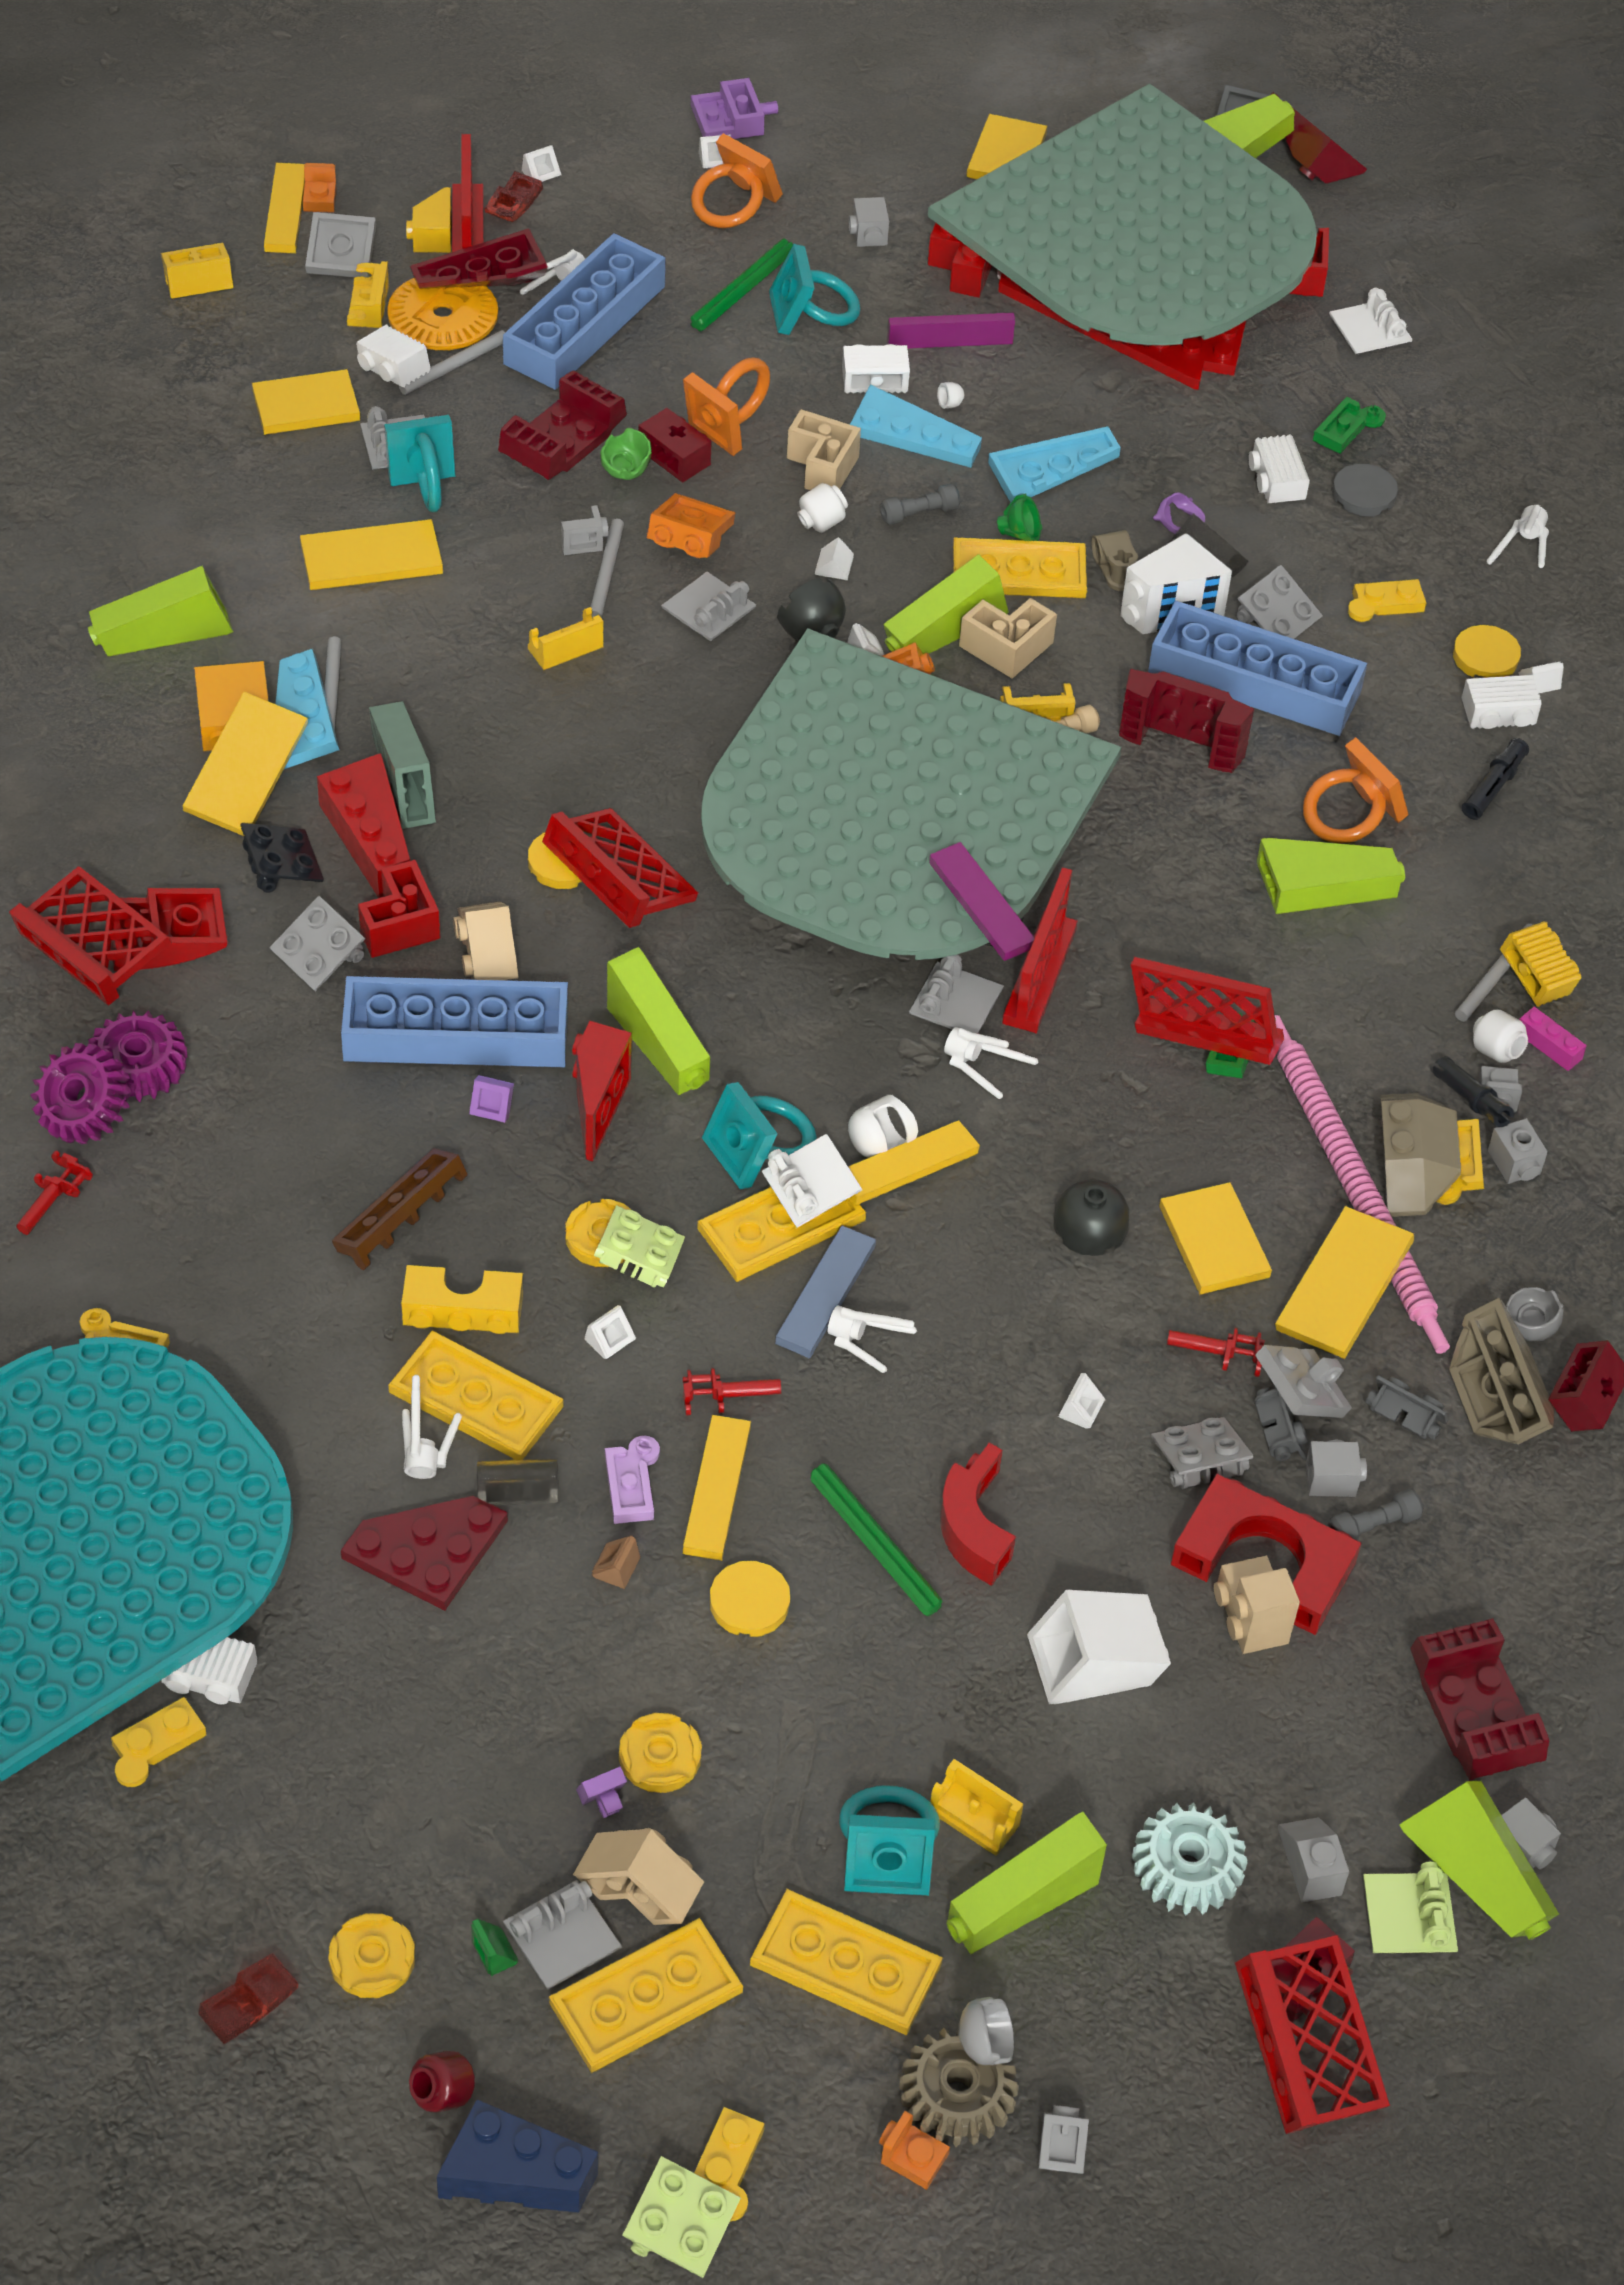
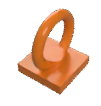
M723 133L716 141L723 164L717 165L701 175L693 187L691 203L695 214L705 224L716 228H731L749 220L758 211L763 197L776 203L783 193L771 159ZM728 176L740 188L744 190L751 189L749 202L742 210L735 214L727 216L716 215L708 211L704 205L703 197L707 187L718 178Z
M756 357L747 358L735 364L723 376L716 389L693 372L683 379L689 424L701 433H704L710 440L732 456L742 450L740 424L751 417L759 408L770 385L769 367L765 361ZM749 371H756L758 378L755 390L745 405L738 410V405L731 401L727 394L742 375Z
M1356 737L1345 745L1352 769H1338L1323 775L1311 785L1304 798L1303 815L1306 824L1316 836L1328 842L1350 843L1366 837L1380 824L1385 811L1397 823L1409 815L1400 781ZM1351 782L1361 797L1367 803L1372 804L1369 815L1362 823L1349 829H1334L1325 825L1317 814L1319 798L1331 786Z

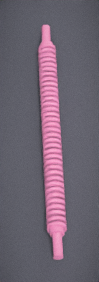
M1275 1015L1276 1028L1283 1029L1284 1041L1278 1050L1277 1059L1354 1210L1396 1226L1303 1045L1291 1039L1280 1016ZM1408 1250L1391 1281L1410 1319L1416 1321L1417 1325L1423 1326L1436 1353L1441 1354L1446 1352L1450 1345L1436 1320L1438 1306Z

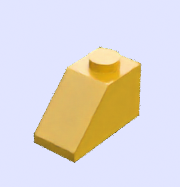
M444 187L413 207V218L406 221L407 239H413V252L451 253V187Z

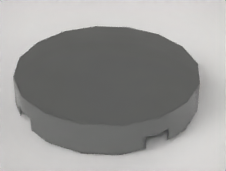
M1353 464L1344 467L1336 474L1332 492L1334 500L1336 502L1339 500L1343 504V509L1349 513L1359 516H1377L1381 514L1382 510L1387 508L1390 510L1393 507L1397 498L1398 487L1393 476L1383 468L1371 464Z

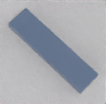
M845 1226L840 1227L776 1335L775 1344L811 1358L828 1329L833 1310L837 1305H842L875 1249L876 1239Z

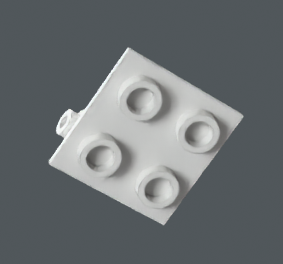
M1371 289L1368 293L1369 297L1366 304L1329 312L1355 354L1412 342V338L1406 330L1405 321L1399 318L1397 309L1394 308L1392 302L1387 301L1386 293L1382 289Z
M827 1134L790 1155L782 1152L780 1149L772 1151L768 1155L769 1167L762 1170L763 1175L796 1228L862 1191L861 1186Z

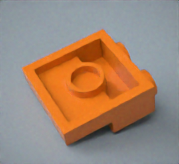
M675 493L651 513L647 538L665 548L676 547L684 550L690 556L708 558L720 547L721 536L734 524L736 512Z

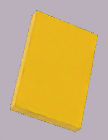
M989 114L967 168V177L979 179L1042 144L1047 134V126Z
M347 369L252 383V392L264 435L360 421V411Z
M1231 1182L1160 1199L1159 1207L1200 1295L1270 1278L1272 1269Z

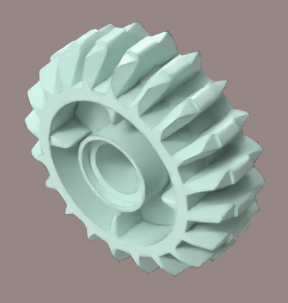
M1194 1802L1189 1805L1188 1811H1183L1178 1803L1172 1806L1171 1814L1161 1808L1157 1812L1155 1819L1148 1817L1144 1823L1143 1830H1140L1136 1835V1847L1133 1848L1132 1852L1133 1861L1136 1862L1134 1865L1135 1876L1142 1877L1140 1883L1142 1891L1154 1889L1152 1893L1153 1903L1163 1898L1167 1900L1166 1907L1168 1912L1175 1907V1904L1183 1906L1182 1910L1185 1916L1190 1913L1192 1906H1196L1202 1915L1207 1912L1209 1904L1219 1910L1223 1906L1224 1898L1231 1900L1236 1894V1887L1241 1886L1245 1876L1243 1871L1246 1870L1247 1859L1244 1856L1246 1848L1244 1841L1237 1840L1239 1834L1237 1827L1226 1828V1815L1217 1819L1212 1817L1213 1811L1211 1806L1204 1813L1197 1812ZM1190 1855L1196 1858L1198 1861L1188 1862L1184 1860L1181 1856Z

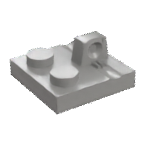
M313 212L305 264L306 273L344 277L363 276L368 278V272H357L356 267L360 263H371L377 225L376 217Z
M1264 1345L1255 1355L1293 1415L1343 1418L1352 1409L1335 1383L1344 1371L1338 1359L1325 1357L1320 1359L1314 1349H1298L1295 1347Z

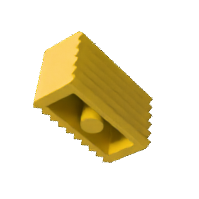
M1545 921L1510 933L1500 948L1537 1007L1570 995L1581 980V973H1579L1577 964L1570 959V956L1566 955L1558 935L1551 931V928L1548 927Z

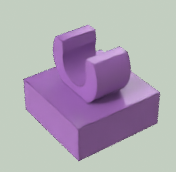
M478 1075L474 1080L469 1114L505 1123L509 1118L514 1083Z
M620 1766L582 1782L576 1791L582 1805L596 1800L599 1811L604 1819L618 1813L623 1808L616 1791L622 1789L627 1780Z

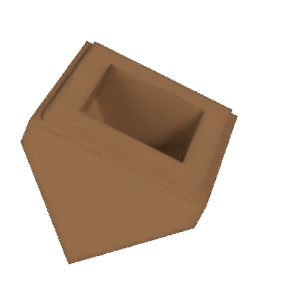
M627 1536L606 1543L592 1571V1576L598 1580L625 1589L641 1558L636 1539L633 1536Z

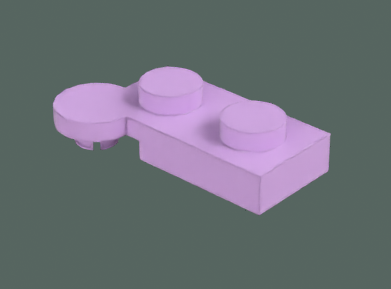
M650 1436L634 1438L630 1442L628 1450L624 1447L605 1448V1463L614 1524L654 1520V1508L647 1466L652 1465L658 1460L660 1446Z

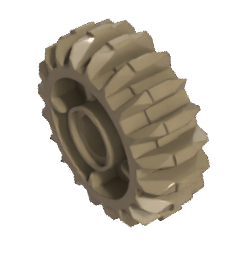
M943 2028L939 2032V2041L927 2034L923 2040V2047L914 2045L910 2053L911 2059H906L903 2063L902 2072L904 2075L900 2077L899 2088L901 2091H904L901 2096V2103L903 2107L910 2108L909 2113L913 2115L912 2122L922 2120L920 2125L922 2132L928 2133L934 2129L937 2131L936 2140L941 2142L944 2140L945 2135L952 2136V2142L955 2147L961 2144L962 2137L967 2136L970 2143L974 2146L979 2141V2132L991 2139L995 2133V2126L1003 2128L1007 2124V2114L1014 2112L1016 2105L1014 2097L1018 2095L1019 2085L1013 2081L1017 2073L1015 2066L1007 2065L1008 2063L996 2065L976 2063L966 2054L959 2039V2029H957L956 2036L951 2037L948 2031ZM952 2082H962L969 2089L956 2091L949 2084Z

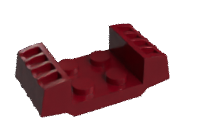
M573 370L559 379V400L529 423L515 415L501 428L498 451L511 457L512 460L520 462L523 466L532 469L533 472L539 473L545 479L550 480L562 471L568 472L608 439L612 430L627 416L625 400Z
M1130 669L1119 736L1129 742L1141 745L1148 729L1153 728L1212 748L1208 768L1232 773L1246 756L1254 708L1232 699L1229 692L1164 671L1153 674Z
M1493 1618L1417 1637L1410 1647L1420 1673L1425 1694L1452 1754L1460 1761L1469 1781L1487 1775L1490 1776L1494 1773L1509 1771L1513 1768L1546 1761L1549 1746V1737L1540 1714L1536 1713L1526 1716L1499 1658L1505 1639Z

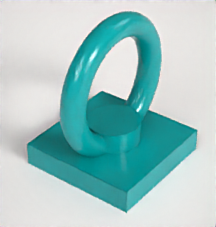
M793 244L769 290L778 333L790 335L802 311L813 319L831 326H846L855 322L859 317L861 309L855 292L844 281L830 273L810 270L805 246ZM814 283L826 285L838 292L846 301L848 311L841 314L831 313L812 303L810 300L815 289Z
M449 414L384 424L390 485L398 486L419 482L426 508L430 512H437L442 502L440 479L455 477L452 421Z
M736 1082L726 1085L703 1133L702 1139L739 1189H745L753 1186L765 1159H768V1155L772 1151L780 1149L782 1152L790 1155L815 1141L817 1135L809 1118L792 1104L769 1096L750 1097L740 1083ZM761 1111L773 1112L791 1121L802 1135L801 1144L794 1148L773 1146L778 1133Z
M890 1785L869 1787L852 1795L843 1804L839 1814L840 1829L847 1839L844 1891L929 1896L934 1840L940 1829L939 1815L932 1803L913 1790ZM891 1802L913 1809L921 1818L857 1814L861 1809L871 1804Z

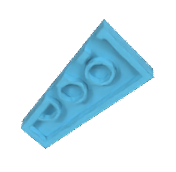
M871 384L850 425L861 428L860 438L970 468L979 453L982 443V437Z
M1107 426L989 453L988 464L1011 503L1017 495L1026 493L1027 496L1033 497L1118 458L1121 447Z
M313 649L281 659L275 704L308 718V724L284 768L286 769L338 751L339 746L317 658Z

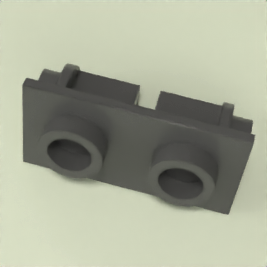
M1378 1375L1376 1381L1380 1390L1379 1392L1371 1390L1365 1401L1366 1404L1371 1406L1370 1410L1394 1423L1401 1411L1407 1413V1416L1401 1425L1403 1428L1424 1440L1428 1437L1435 1440L1442 1428L1436 1423L1440 1421L1446 1425L1448 1422L1447 1412L1443 1410L1444 1405L1428 1395H1423L1421 1399L1408 1392L1410 1387L1395 1377L1390 1376L1386 1380Z
M1269 1388L1258 1390L1254 1402L1263 1427L1275 1422L1277 1423L1275 1426L1264 1429L1270 1455L1275 1457L1277 1461H1285L1291 1457V1453L1298 1451L1302 1459L1306 1460L1303 1444L1308 1443V1438L1300 1420L1295 1422L1293 1413L1277 1388L1273 1390Z

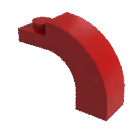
M988 1443L980 1455L978 1453L972 1455L965 1468L957 1463L953 1464L944 1485L940 1523L944 1541L957 1562L969 1573L992 1586L1013 1558L1016 1536L990 1522L983 1515L977 1504L979 1498L1000 1471L1003 1450Z

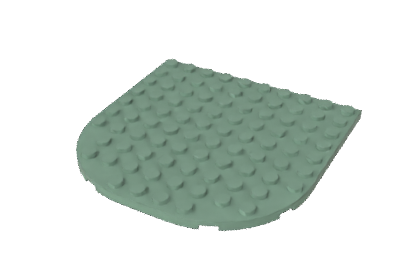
M1150 83L928 207V217L1068 322L1086 331L1094 328L1109 333L1112 340L1141 345H1179L1183 343V339L1201 336L1203 340L1236 327L1276 303L1301 283L1303 275L1308 267H1311L1317 237L1315 221L1307 203L1287 180Z
M807 628L708 779L701 808L703 843L713 867L726 885L731 884L738 892L744 895L746 903L776 920L846 948L883 958H889L890 954L915 955V960L957 955L989 943V941L930 865V854L961 842L1021 919L1038 898L1119 760L1122 747Z

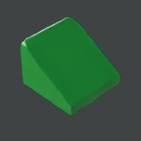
M480 1919L472 1921V1944L488 1974L493 1976L518 1963V1958L500 1927Z

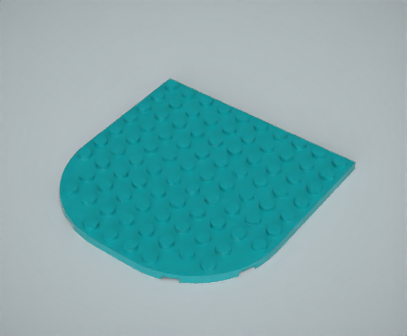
M130 1338L79 1339V1344L64 1346L52 1350L51 1346L41 1348L0 1368L1 1782L235 1632L265 1601L284 1568L293 1533V1507L284 1469L276 1453L265 1437L211 1373L191 1359L187 1361L169 1353L167 1347Z

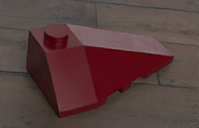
M529 228L410 266L419 288L517 285L528 283L544 276L548 268Z

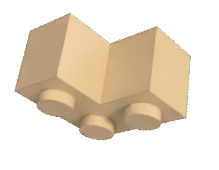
M802 409L799 411L788 429L787 459L806 464L804 489L812 490L819 484L825 483L829 486L835 485L840 490L859 458L861 428Z
M1031 598L1010 616L982 600L962 617L959 646L1013 679L1053 644L1057 614Z
M494 902L458 908L459 916L453 917V925L456 939L459 938L467 946L468 955H462L465 977L471 976V980L518 979L509 906L502 902Z
M1267 1555L1221 1565L1218 1582L1214 1583V1594L1218 1605L1225 1607L1228 1615L1227 1627L1232 1640L1238 1641L1242 1653L1246 1654L1289 1644L1300 1601L1287 1569L1273 1570Z
M650 1828L596 1833L573 1873L581 1882H587L592 1893L599 1900L628 1899L653 1925L682 1924L704 1883L692 1870V1864L685 1858L677 1855L666 1844V1839L661 1833Z

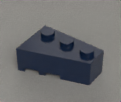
M476 2100L437 2175L438 2198L452 2200L453 2196L480 2199V2203L495 2204V2201L523 2203V2207L579 2213L598 2175V2152L480 2100Z

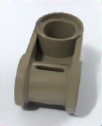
M1120 530L1094 535L1091 540L1093 557L1096 564L1099 565L1107 585L1113 590L1124 591L1127 567L1138 561V554L1131 543L1128 532Z

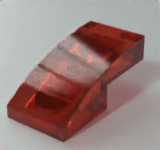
M514 171L505 187L498 186L484 208L485 213L514 222L528 210L543 190L542 181Z
M272 1953L237 1974L235 1984L200 2003L198 2014L220 2041L226 2044L278 2007L298 1989L299 1983Z

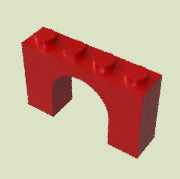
M1216 1474L1175 1543L1171 1565L1207 1582L1226 1549L1234 1542L1251 1536L1267 1537L1276 1540L1292 1552L1299 1565L1300 1571L1292 1583L1300 1601L1294 1625L1316 1635L1356 1564L1361 1542L1353 1539L1346 1532L1336 1531L1317 1522L1308 1514L1298 1513L1280 1504L1279 1501L1272 1497L1256 1493L1246 1488L1237 1480L1227 1479Z

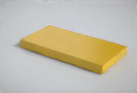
M432 519L300 535V544L310 590L443 574V564Z
M954 537L953 573L979 554L999 573L1004 595L1086 598L1085 543Z
M244 691L182 805L183 811L244 836L240 824L256 823L308 724V718Z
M769 1187L699 1220L697 1229L735 1281L738 1282L835 1236L841 1226L851 1228L866 1221V1212L860 1204L855 1206L848 1198L796 1228L775 1192Z
M1345 1206L1276 1321V1330L1345 1359L1413 1244L1414 1233Z
M433 1330L388 1385L389 1393L411 1404L412 1377L418 1375L420 1377L421 1410L449 1425L454 1415L460 1413L462 1419L458 1430L520 1463L564 1407L562 1398Z
M787 1889L750 1958V1966L907 2036L942 1965L943 1957Z
M698 1918L549 1996V2004L590 2072L593 2073L743 1993V1985L701 1919Z

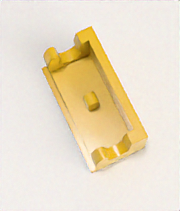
M223 243L161 253L166 285H168L171 299L233 288L230 258Z
M381 261V264L360 263L357 265L356 271L361 273L368 272L372 276L368 278L363 276L354 277L349 314L347 315V326L381 328L389 289L388 262Z
M589 607L583 610V621L538 638V628L531 629L529 631L528 650L543 670L603 647V620L599 615L592 619V608Z
M1063 683L1064 692L1058 696L1033 695V697L1012 698L1010 686L1002 687L1003 696H1000L1001 702L1054 722L1061 720L1063 717L1073 715L1075 710V697H1073L1070 683Z
M953 1759L947 1767L943 1783L939 1784L936 1782L930 1802L938 1812L939 1819L997 1856L1020 1826L1023 1803L956 1759Z

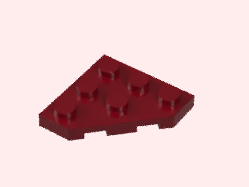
M469 1496L362 1520L341 1549V1559L445 1611L508 1522V1512L475 1496Z

